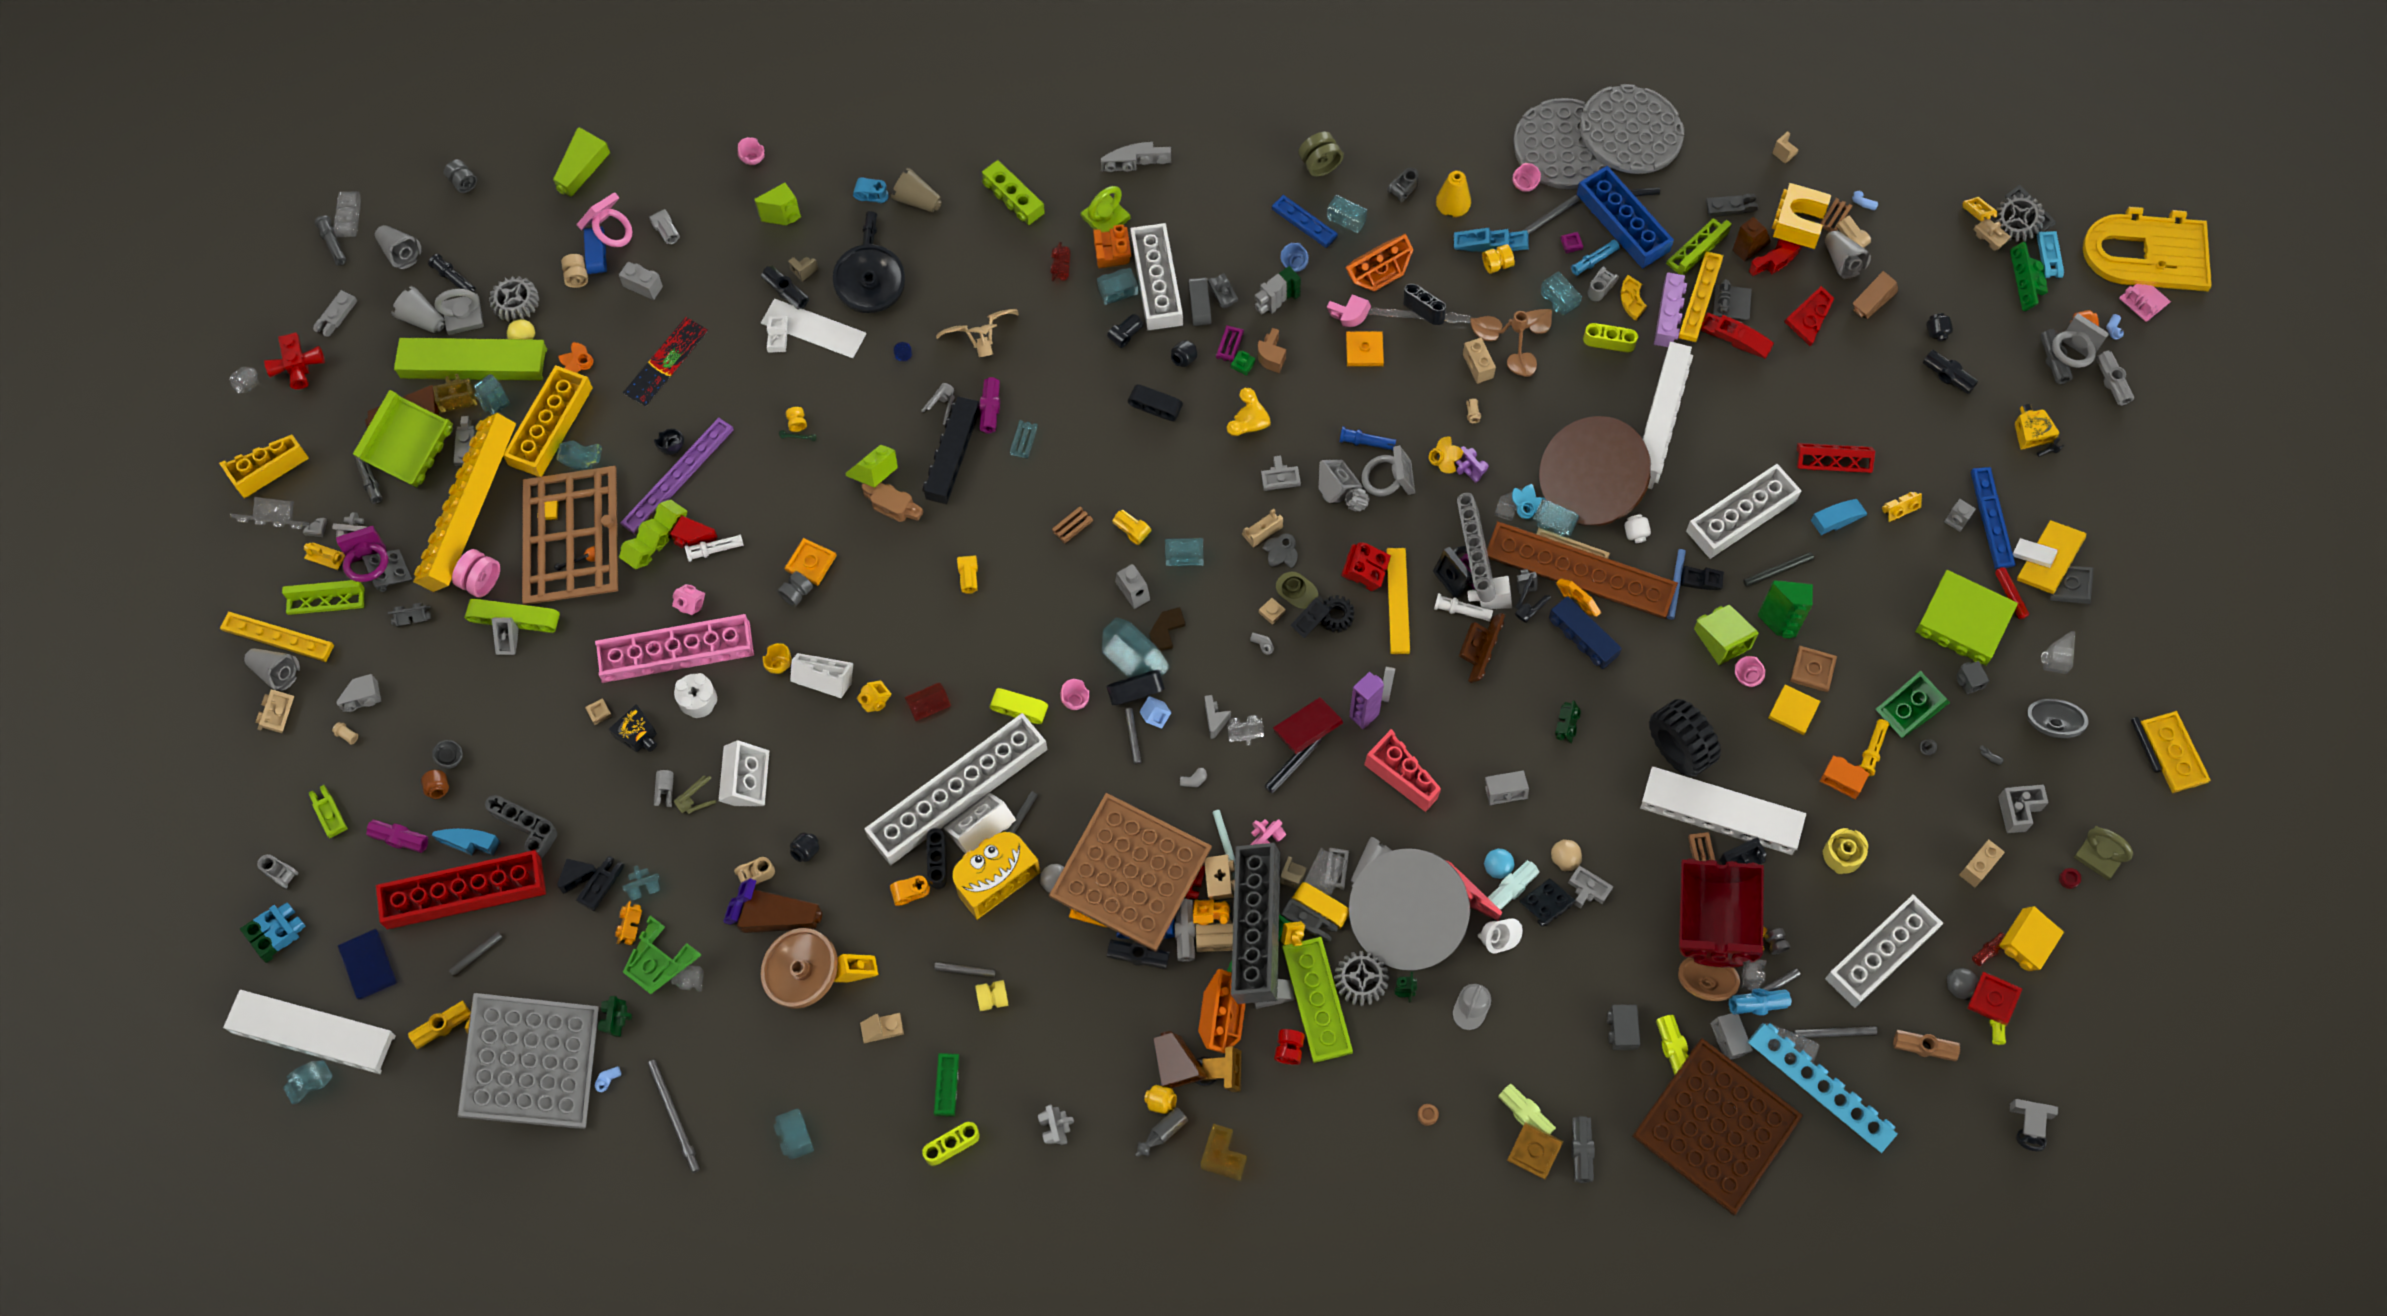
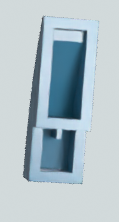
M1853 499L1815 513L1811 522L1820 535H1823L1833 529L1836 531L1866 516L1867 512L1858 499Z
M445 829L434 831L432 834L437 842L469 855H473L475 849H478L493 856L500 844V840L496 835L473 829Z

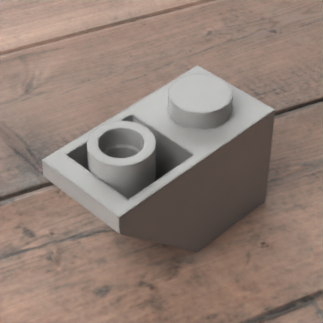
M372 674L352 679L337 700V705L343 712H352L356 708L369 707L381 702L378 681Z

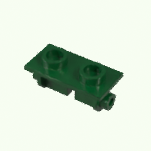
M1575 700L1572 701V704L1565 702L1561 706L1559 720H1565V722H1558L1555 732L1556 739L1564 740V738H1567L1570 744H1572L1573 737L1576 736L1577 719H1580L1581 710Z
M1413 972L1410 973V977H1399L1394 990L1397 997L1408 998V1003H1411L1412 996H1415V991H1417V978H1413Z

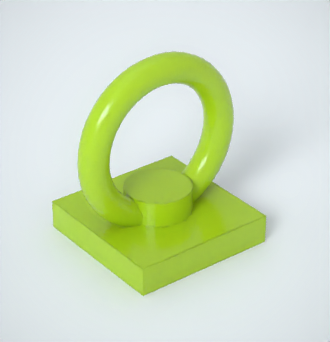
M1110 186L1102 190L1092 200L1090 206L1081 212V217L1094 230L1101 229V232H1109L1113 226L1123 225L1131 219L1130 214L1119 204L1122 192L1117 186ZM1115 193L1114 199L1109 194Z

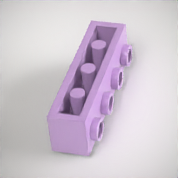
M1668 272L1666 274L1654 345L1669 347L1670 341L1678 340L1680 329L1677 328V324H1680L1682 319V313H1679V310L1683 309L1685 298H1682V293L1685 294L1687 283H1684L1685 275Z

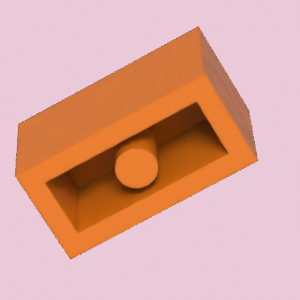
M1833 755L1820 782L1856 799L1870 773L1860 766L1848 763L1842 757Z

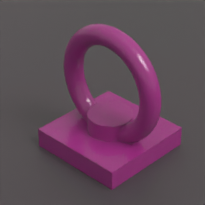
M374 526L336 537L337 544L345 555L343 570L348 578L356 582H368L376 579L385 571L388 565V554L386 546ZM377 553L380 555V564L371 573L360 575L352 571L351 563L362 560V556Z

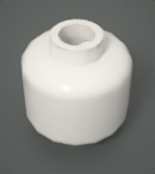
M1641 514L1628 517V521L1624 524L1628 540H1635V543L1645 542L1646 537L1651 534L1648 519L1642 517Z

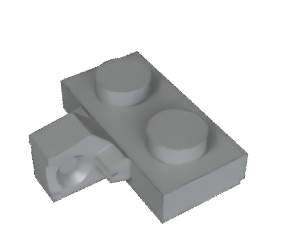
M1274 456V467H1270V470L1261 471L1264 491L1301 485L1298 466L1288 468L1287 465L1283 466L1281 456Z
M1580 865L1568 882L1577 888L1575 893L1579 896L1575 900L1574 905L1580 909L1586 900L1591 902L1594 899L1603 904L1614 887Z

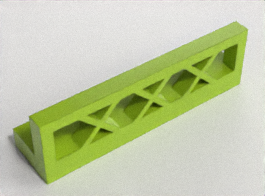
M1713 218L1667 260L1666 264L1679 275H1685L1705 256L1706 251L1710 252L1729 234L1732 223L1726 220L1720 224ZM1714 226L1717 228L1713 233H1709L1710 227ZM1706 238L1701 244H1698L1697 239ZM1687 249H1694L1689 255H1686ZM1676 259H1683L1679 266L1674 263Z
M349 580L283 586L282 594L287 599L286 613L294 615L364 608L365 587L361 582ZM353 595H359L358 603H349L347 600ZM333 597L342 599L336 605L328 603ZM314 599L322 600L316 607L310 605ZM301 600L303 602L299 608L292 609V601Z

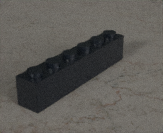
M958 396L956 402L952 403L951 416L947 418L945 423V433H942L940 436L939 450L936 449L934 453V464L929 467L928 481H925L922 491L925 494L926 500L943 504L948 503L980 412L979 401Z

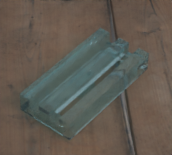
M1022 420L1019 421L1010 449V455L1024 458L1029 457L1038 428L1036 423L1032 425L1030 422L1024 423ZM1022 428H1025L1018 451H1016V447L1022 432ZM1032 429L1025 453H1022L1028 431Z

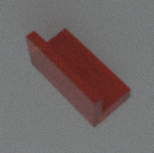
M940 682L905 697L915 721L951 706L945 689Z

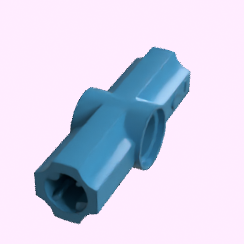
M1753 989L1751 994L1732 996L1729 998L1728 1005L1730 1012L1733 1014L1751 1012L1756 1015H1766L1768 1010L1788 1008V1006H1791L1792 999L1790 992L1786 989L1777 991Z

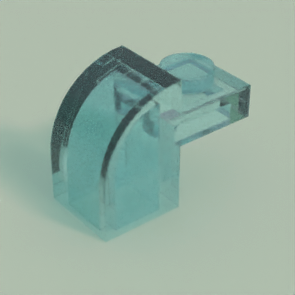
M574 440L560 443L556 460L574 469L589 470L592 465L599 464L602 446L594 444L583 447Z
M324 1060L310 1062L292 1071L287 1076L288 1082L283 1089L291 1104H297L309 1091L323 1089L333 1076Z

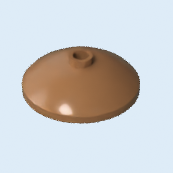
M1692 957L1685 959L1679 967L1678 977L1682 986L1689 993L1707 1001L1726 1000L1734 996L1739 989L1740 978L1733 967L1705 966L1694 963V958Z

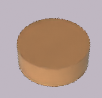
M1424 1104L1419 1108L1417 1116L1421 1124L1431 1126L1436 1123L1439 1113L1434 1105Z

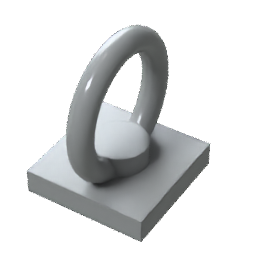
M452 289L441 293L435 299V308L444 315L448 335L484 327L478 294L466 289ZM454 296H463V297H459V298H454V299L446 300V299H448V298H450V297H454Z
M2077 313L2066 331L2059 333L2054 338L2052 349L2058 360L2065 365L2076 368L2085 367L2093 362L2097 351L2109 333ZM2062 341L2086 356V358L2083 360H2073L2067 357L2060 349V342Z
M1400 445L1393 447L1394 456H1377L1367 463L1362 472V484L1368 493L1374 496H1387L1402 486L1408 495L1415 494L1411 460ZM1388 462L1393 464L1394 483L1384 489L1374 488L1369 482L1371 470L1380 463Z

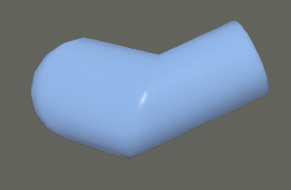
M2117 314L2112 316L2106 326L2110 337L2113 339H2119L2124 334L2121 328L2117 327L2121 320V317Z
M619 1066L599 1074L595 1082V1089L598 1092L607 1090L611 1080L621 1076Z

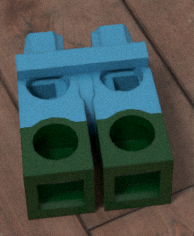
M288 902L278 908L273 905L269 908L270 910L265 911L240 928V931L254 950L266 963L272 960V956L279 950L288 946L293 940L295 941L300 938L297 933L305 927V924L298 916L290 922L287 921V918L295 913Z

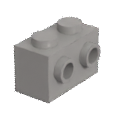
M627 262L619 274L623 287L652 300L656 298L663 287L658 273L653 270H646L637 263Z

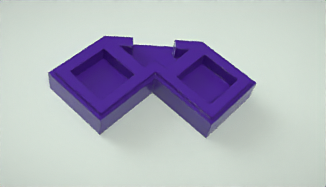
M750 878L740 884L738 896L732 898L728 905L724 923L731 925L738 921L743 903L752 897L756 880Z

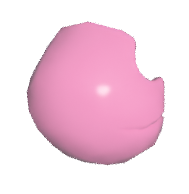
M747 137L741 139L738 143V156L745 164L756 165L764 158V147L758 143L756 138Z
M1523 163L1514 171L1512 182L1520 191L1529 192L1539 184L1541 172L1534 164Z
M1745 656L1740 658L1735 664V676L1742 685L1755 687L1761 684L1765 678L1764 665L1755 656Z
M1070 679L1062 685L1060 698L1068 709L1079 710L1088 704L1089 690H1087L1082 680Z

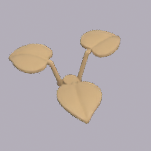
M1008 309L995 312L987 316L989 324L981 327H974L968 330V326L965 325L944 329L937 334L936 338L938 339L944 333L964 331L972 341L974 348H977L979 357L992 355V328L997 326V324H993V320L1004 314H1015L1018 316V310ZM989 331V335H988V339H987V337H984L983 334L986 335L987 332ZM970 332L980 333L977 343Z

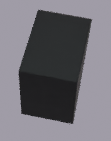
M566 859L557 885L565 894L590 880L597 869L593 864Z

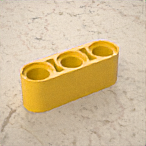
M1306 882L1301 883L1292 899L1334 923L1338 929L1342 928L1349 917L1348 907Z

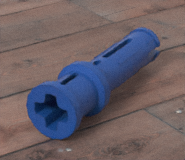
M1342 426L1339 441L1340 443L1343 441L1354 443L1355 446L1364 444L1392 451L1396 444V439L1365 434L1359 429L1354 431L1346 429L1344 426Z

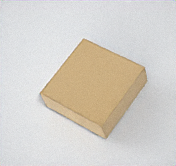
M603 698L585 707L594 725L612 717Z

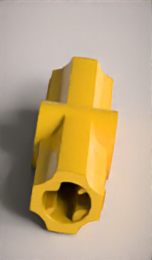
M462 1000L441 1014L436 1013L432 1015L428 1022L409 1032V1038L415 1048L419 1049L439 1036L448 1035L452 1028L469 1019L471 1012ZM441 1021H444L443 1026L441 1028L436 1029L437 1024Z

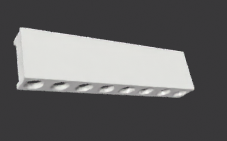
M1653 766L1640 809L1744 841H1750L1758 837L1762 846L1790 855L1798 848L1806 813Z
M239 990L223 1027L232 1034L381 1074V1066L392 1039L396 1037L390 1030L244 990Z

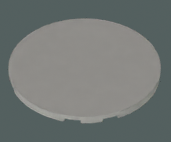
M1621 84L1617 87L1610 86L1595 93L1586 103L1580 118L1581 136L1589 151L1605 165L1626 173H1651L1666 167L1678 155L1684 136V127L1678 116L1679 113L1666 98L1648 88L1642 89L1630 84Z
M1558 98L1541 102L1540 105L1529 109L1517 124L1513 139L1515 156L1520 165L1531 163L1538 167L1541 172L1540 182L1542 184L1560 189H1577L1579 182L1607 166L1589 151L1582 139L1580 118L1586 105L1584 101Z
M1398 849L1377 857L1361 871L1351 891L1349 917L1357 940L1367 953H1371L1373 958L1378 956L1377 961H1383L1384 965L1392 968L1419 970L1440 963L1459 946L1468 927L1470 902L1463 880L1447 861L1424 850Z

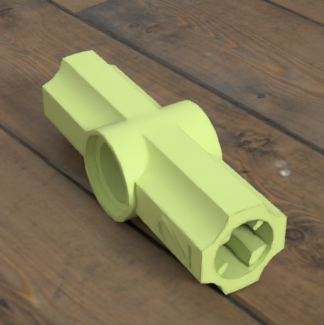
M1509 1084L1499 1094L1498 1098L1513 1111L1514 1117L1523 1126L1526 1122L1550 1135L1556 1129L1540 1113V1108L1531 1099H1526L1512 1084Z

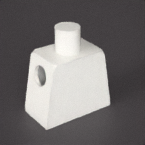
M1509 576L1493 578L1496 596L1490 602L1480 601L1476 590H1468L1469 602L1480 601L1482 608H1512Z

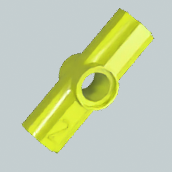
M1667 1015L1657 1019L1656 1023L1663 1040L1662 1049L1666 1058H1669L1675 1075L1688 1057V1045L1684 1036L1680 1034L1674 1015Z

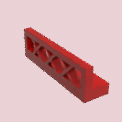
M1797 443L1796 450L1799 453L1798 469L1873 473L1876 451L1872 447ZM1803 455H1812L1815 458L1810 464H1802ZM1824 456H1831L1834 460L1829 465H1822L1820 462ZM1843 457H1849L1852 460L1848 466H1841L1838 461ZM1862 458H1869L1868 468L1860 467L1857 462Z

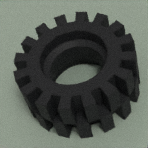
M1336 595L1334 599L1333 596H1330L1329 600H1324V603L1331 607L1330 611L1335 608L1341 609L1344 612V616L1341 619H1333L1328 613L1321 620L1322 626L1326 625V629L1329 630L1331 628L1332 632L1338 629V633L1342 632V629L1344 631L1347 630L1348 626L1352 625L1354 619L1353 604L1350 605V600L1345 601L1344 596L1339 599V595Z

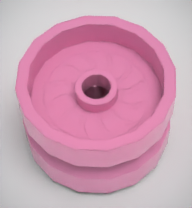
M471 549L462 555L453 571L452 582L456 587L467 590L471 595L481 598L487 595L496 584L500 574V564L497 560L485 556L482 552Z

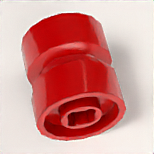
M1290 1029L1279 1030L1277 1043L1280 1046L1276 1047L1274 1060L1289 1065L1300 1064L1302 1056L1300 1048L1303 1047L1305 1034Z

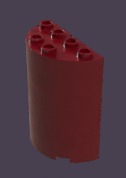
M1692 858L1682 860L1679 945L1681 954L1685 958H1694V963L1719 968L1743 966V962L1750 961L1753 963L1760 959L1763 955L1764 865H1758L1757 863L1742 864L1735 861H1729L1726 865H1719L1715 860L1697 861Z

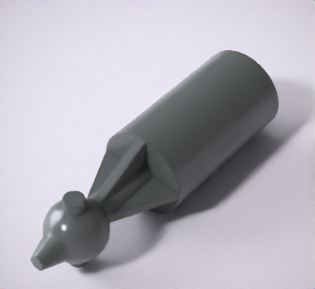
M1176 1107L1151 1129L1146 1143H1141L1140 1141L1137 1143L1138 1148L1135 1156L1147 1155L1148 1157L1150 1155V1147L1165 1143L1188 1122L1183 1112Z

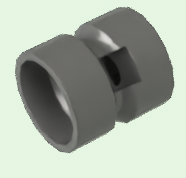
M453 160L444 169V175L458 192L466 193L475 187L477 178L463 161Z
M795 571L788 578L789 583H784L777 590L782 599L793 607H796L803 599L802 595H807L813 588L812 583L798 571Z

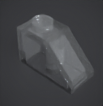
M2069 632L2043 652L2041 662L2044 663L2043 670L2067 674L2073 667L2075 632Z

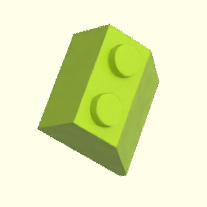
M786 183L754 199L762 222L786 226L801 218L796 197Z
M879 445L845 473L846 476L875 488L898 468L895 450Z

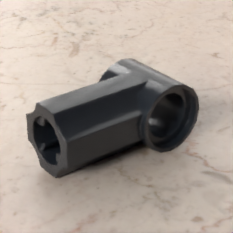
M1132 314L1120 325H1114L1108 331L1107 337L1122 349L1130 342L1131 337L1144 326V323L1137 314Z

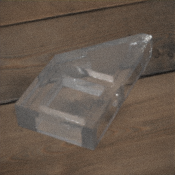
M1512 492L1500 497L1494 516L1510 521L1513 520L1517 506L1512 500Z

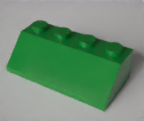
M1773 580L1758 612V617L1776 635L1784 638L1796 637L1812 607L1813 584Z

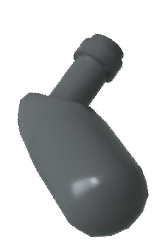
M1983 745L1980 746L1981 754L1989 761L1998 765L2003 763L2002 757L1994 755Z

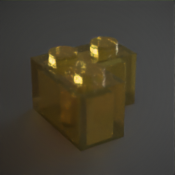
M1213 1124L1201 1161V1169L1241 1181L1247 1156L1229 1150L1233 1129Z

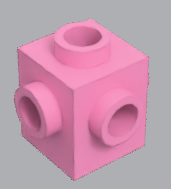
M684 585L675 590L672 606L679 609L682 613L693 615L702 609L705 593L697 590L692 585Z

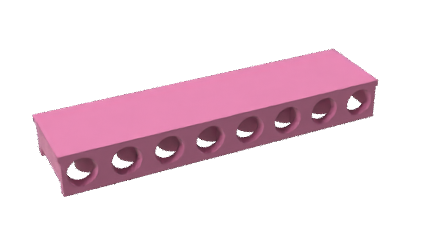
M746 614L595 641L599 665L598 673L602 683L754 656L750 621H748Z

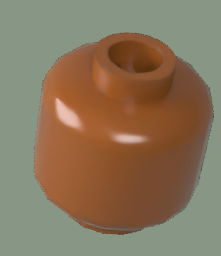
M430 770L421 778L423 792L427 797L439 799L449 790L447 776L443 771Z

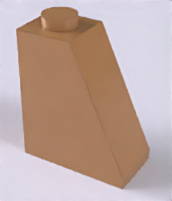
M1882 271L1853 302V307L1855 308L1853 311L1862 318L1864 316L1868 319L1899 291L1897 282Z

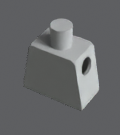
M1133 564L1116 574L1115 582L1133 609L1150 601L1147 584Z

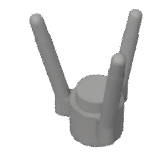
M942 383L935 395L924 406L922 412L930 410L937 400L941 402L948 401L943 425H945L947 418H949L952 402L955 399L953 395L954 388L947 383Z

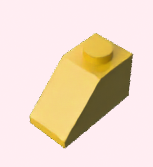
M842 954L837 957L838 969L834 982H853L879 975L875 956Z

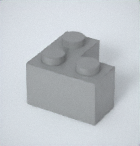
M2044 784L2005 788L1998 796L2007 833L2026 832L2033 825L2031 812L2042 811L2048 804Z

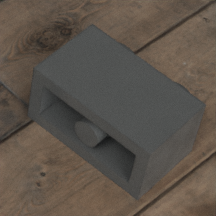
M1612 1005L1609 1012H1607V1024H1611V1032H1608L1609 1044H1612L1613 1050H1637L1640 1046L1637 1005Z

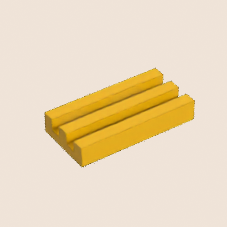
M1980 197L1963 201V208L1980 221H1984V217L1987 220L1991 219V216L1997 217V211Z

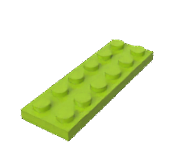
M1322 937L1301 941L1302 945L1293 946L1292 944L1282 946L1313 1063L1353 1054Z

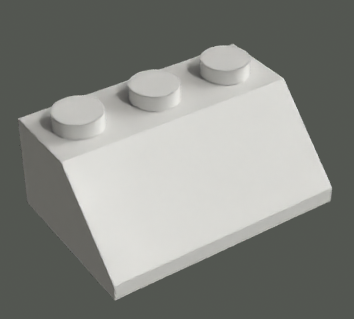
M738 740L725 745L723 749L719 801L733 806H764L770 751Z
M988 793L943 829L964 853L978 848L984 839H990L994 835L1008 829L1016 819L1005 802Z

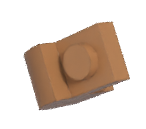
M1272 328L1270 334H1266L1264 342L1260 340L1258 342V360L1266 369L1280 373L1286 360V349L1276 346L1279 340V330Z

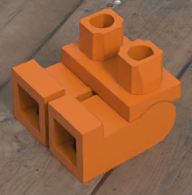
M1115 225L1109 232H1101V229L1093 230L1098 269L1126 265L1130 262L1131 250L1127 227Z

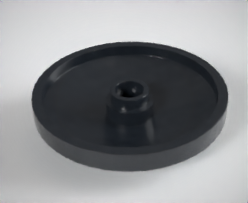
M873 244L859 245L845 252L837 261L833 271V285L838 298L847 307L862 313H875L889 308L900 298L905 286V272L899 258L889 249Z

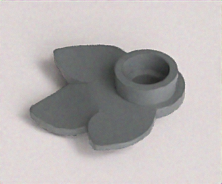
M1282 534L1279 538H1270L1263 545V549L1269 552L1268 562L1271 567L1277 566L1283 561L1290 568H1293L1296 564L1298 553L1295 550L1296 541L1292 535ZM1289 540V545L1284 546L1283 541Z

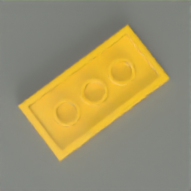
M2050 520L2037 544L2057 549V555L2051 568L2026 561L2017 577V581L2054 594L2083 544L2087 533Z
M2177 711L2141 721L2172 793L2211 781Z

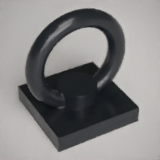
M1460 546L1454 550L1450 547L1444 549L1433 570L1435 575L1455 598L1461 597L1467 584H1474L1471 572L1458 557L1462 553H1467L1466 546Z

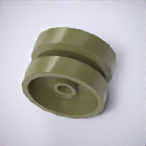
M1319 132L1305 140L1298 151V155L1306 164V168L1315 177L1326 175L1336 169L1344 156L1329 132Z

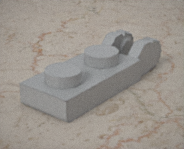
M340 290L320 319L316 321L313 328L314 331L321 332L323 329V335L329 337L356 304V297Z

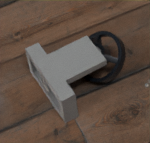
M2015 1099L2010 1103L2009 1112L2024 1114V1127L2017 1133V1142L2030 1151L2044 1150L2047 1145L2045 1138L2046 1120L2058 1115V1107ZM2022 1133H2023L2024 1135H2026V1136H2025L2024 1138H2022V1139H2021L2020 1136H2019V1135L2022 1134ZM2025 1142H2028V1143H2031V1144H2038V1145H2040L2041 1147H2033V1146H2030V1145L2026 1144Z

